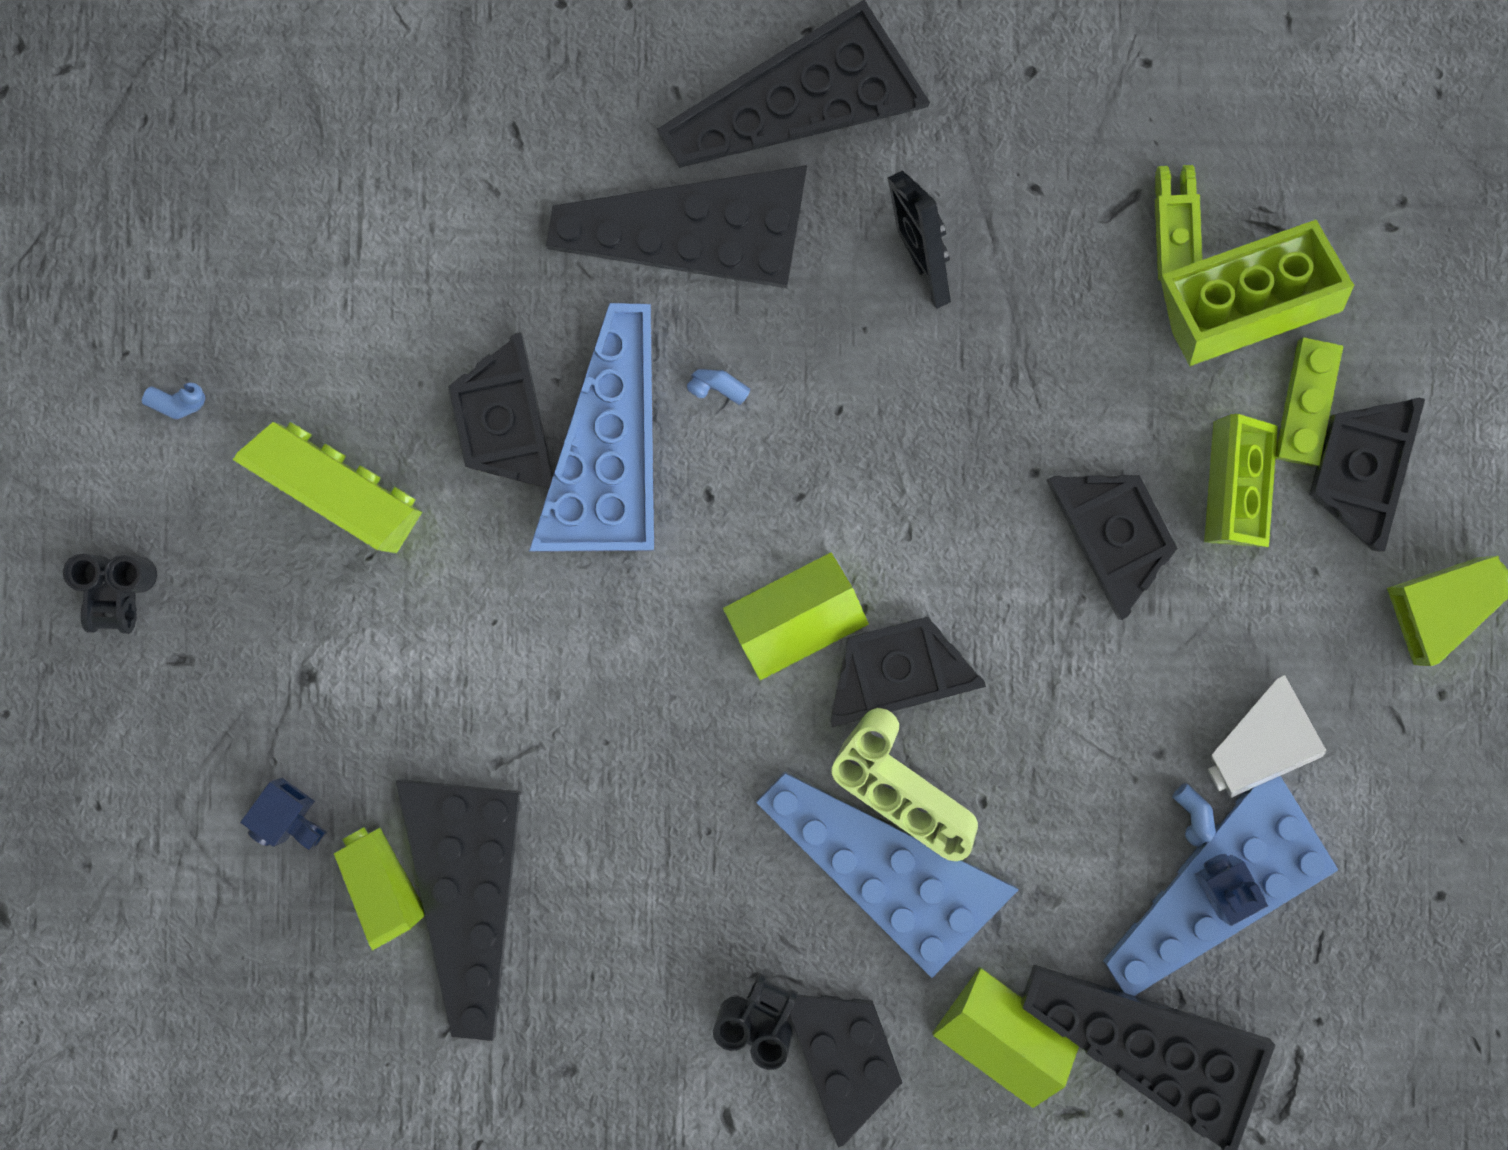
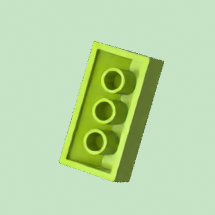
M1316 219L1162 274L1160 279L1172 334L1189 366L1340 313L1344 310L1354 288V283Z
M272 422L236 453L233 461L379 551L397 554L422 514L420 510L412 506L416 500L415 498L395 486L389 492L378 485L381 479L380 476L359 465L357 470L352 469L343 463L347 457L346 455L326 443L320 449L308 441L312 435L311 433L292 422H289L287 427Z

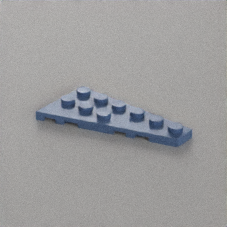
M609 303L529 552L654 550L651 304Z
M786 772L756 801L931 978L1019 890L1017 887L962 860L949 861L941 857L909 833L889 823H885L869 815L867 812L851 806Z
M1281 776L1241 794L1235 802V807L1220 824L1215 825L1216 833L1211 842H1205L1202 846L1196 848L1176 872L1178 875L1165 891L1161 890L1152 901L1154 904L1140 921L1130 927L1105 957L1103 962L1123 993L1133 996L1137 995L1338 871V868ZM1220 854L1233 855L1245 862L1268 904V907L1233 926L1218 918L1195 876L1197 872L1205 869L1203 864L1207 860Z

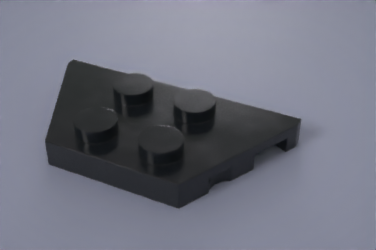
M902 170L888 177L897 231L911 256L919 276L925 274L929 280L931 300L935 308L938 309L951 302L945 264L950 261V257L942 241V237L946 235V229L938 214L937 203L934 198Z
M519 332L509 338L510 341L494 354H488L478 362L475 369L470 373L463 374L448 387L465 467L549 489L553 473L523 334Z
M1419 397L1361 410L1331 415L1329 418L1320 465L1316 467L1309 495L1372 551L1385 552L1422 414L1424 398Z
M1140 475L1053 476L1046 481L1117 619L1123 620L1127 618L1131 613V608L1141 594L1147 591L1156 579L1160 568L1167 564L1178 549Z
M929 617L847 637L830 718L831 726L836 727L859 721L872 709L882 708L893 712L984 688L986 684L983 678L973 670L953 644L943 636Z
M798 994L790 1017L839 1148L852 1138L903 1082L872 1000L855 998L842 1000L837 996L821 995V997Z

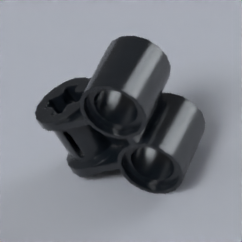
M77 554L69 558L63 568V578L66 584L73 590L84 591L81 607V624L87 633H95L98 629H118L122 634L132 633L137 619L136 593L146 592L151 589L156 583L158 576L157 568L152 561L145 557L120 555L110 560L101 555ZM92 563L96 573L92 582L89 583L85 577V570ZM133 564L137 570V577L132 584H129L126 579V570ZM105 613H113V617H106Z
M759 973L747 999L735 996L724 1000L721 1004L713 1029V1037L717 1045L725 1050L738 1051L748 1044L751 1046V1058L760 1068L775 1070L782 1067L787 1060L792 1038V1027L787 1018L794 1006L798 992L793 989L787 992L766 981V976ZM728 1021H736L741 1026L731 1025ZM765 1040H773L776 1041L778 1044L772 1045L767 1043Z

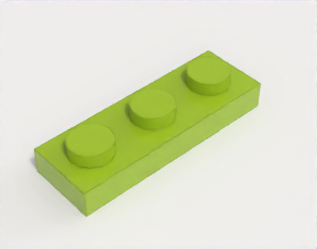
M1304 337L1298 340L1277 440L1276 459L1311 467L1320 465L1343 351L1342 345Z

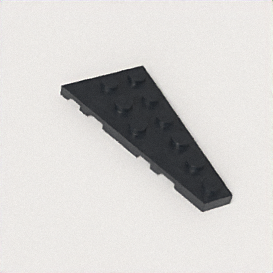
M862 0L657 128V132L678 167L681 168L928 108L930 101L867 2Z
M807 165L553 205L546 247L549 250L787 288Z
M403 779L396 780L451 1037L493 1041L496 1035L521 791Z
M1033 964L1021 999V1005L1024 1010L1062 1037L1070 1039L1084 1049L1085 1053L1091 1058L1105 1064L1118 1077L1168 1113L1172 1112L1202 1137H1207L1221 1147L1222 1150H1238L1276 1046L1270 1038Z

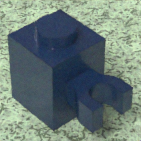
M284 778L270 781L240 822L249 829L248 835L254 841L264 846L271 845L275 847L287 841L290 835H292L297 842L310 850L313 845L317 846L327 833L315 823L304 818L315 801Z
M1220 854L1212 857L1203 864L1205 869L1195 874L1218 918L1230 926L1268 907L1263 893L1245 862L1233 855Z

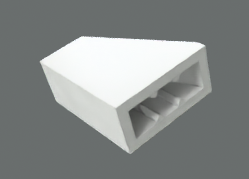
M1285 675L1278 678L1212 754L1211 761L1214 766L1208 768L1209 774L1218 791L1226 789L1230 798L1323 757L1326 752L1322 741Z

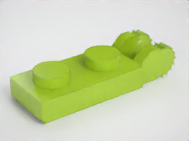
M1184 165L1181 168V195H1171V174L1168 166H1157L1155 172L1158 281H1161L1162 274L1203 260L1200 194H1197L1195 166Z

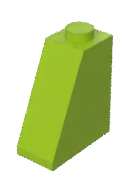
M1498 556L1477 557L1387 588L1413 665L1434 666L1439 664L1508 599V570L1500 562Z
M365 827L342 839L346 847L334 853L368 944L373 951L410 930L425 916L422 901L381 828L368 834Z

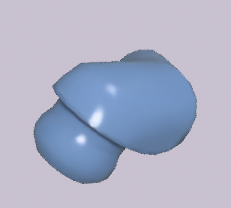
M698 369L691 375L693 378L687 384V390L698 398H705L709 389H713L738 405L745 401L750 392L749 387L723 370Z
M196 383L184 384L185 389H180L179 392L173 395L150 386L144 392L142 404L173 419H180L200 410L205 402V395L201 387Z
M1184 783L1174 792L1172 798L1190 814L1191 825L1187 827L1185 837L1191 845L1199 847L1205 842H1211L1216 833L1213 809L1192 787Z

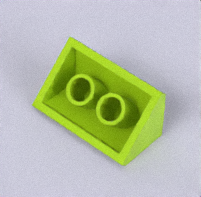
M1230 414L1213 421L1204 542L1269 547L1278 433L1277 425L1241 414Z
M832 552L723 608L760 681L869 625L852 585Z
M979 967L934 1029L932 1035L1023 1102L1034 1108L1065 1088L1079 1046L1067 1037H1062L1024 1010L1021 1005V996Z

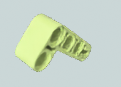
M876 708L870 710L844 741L832 766L834 780L941 857L949 861L964 860L972 850L978 830L976 817L965 807L889 755L899 731V722L896 716L886 709ZM870 731H876L884 738L876 737ZM849 760H854L861 766L854 765ZM883 784H888L892 786L894 789H889L885 787ZM917 808H922L928 813L921 812Z

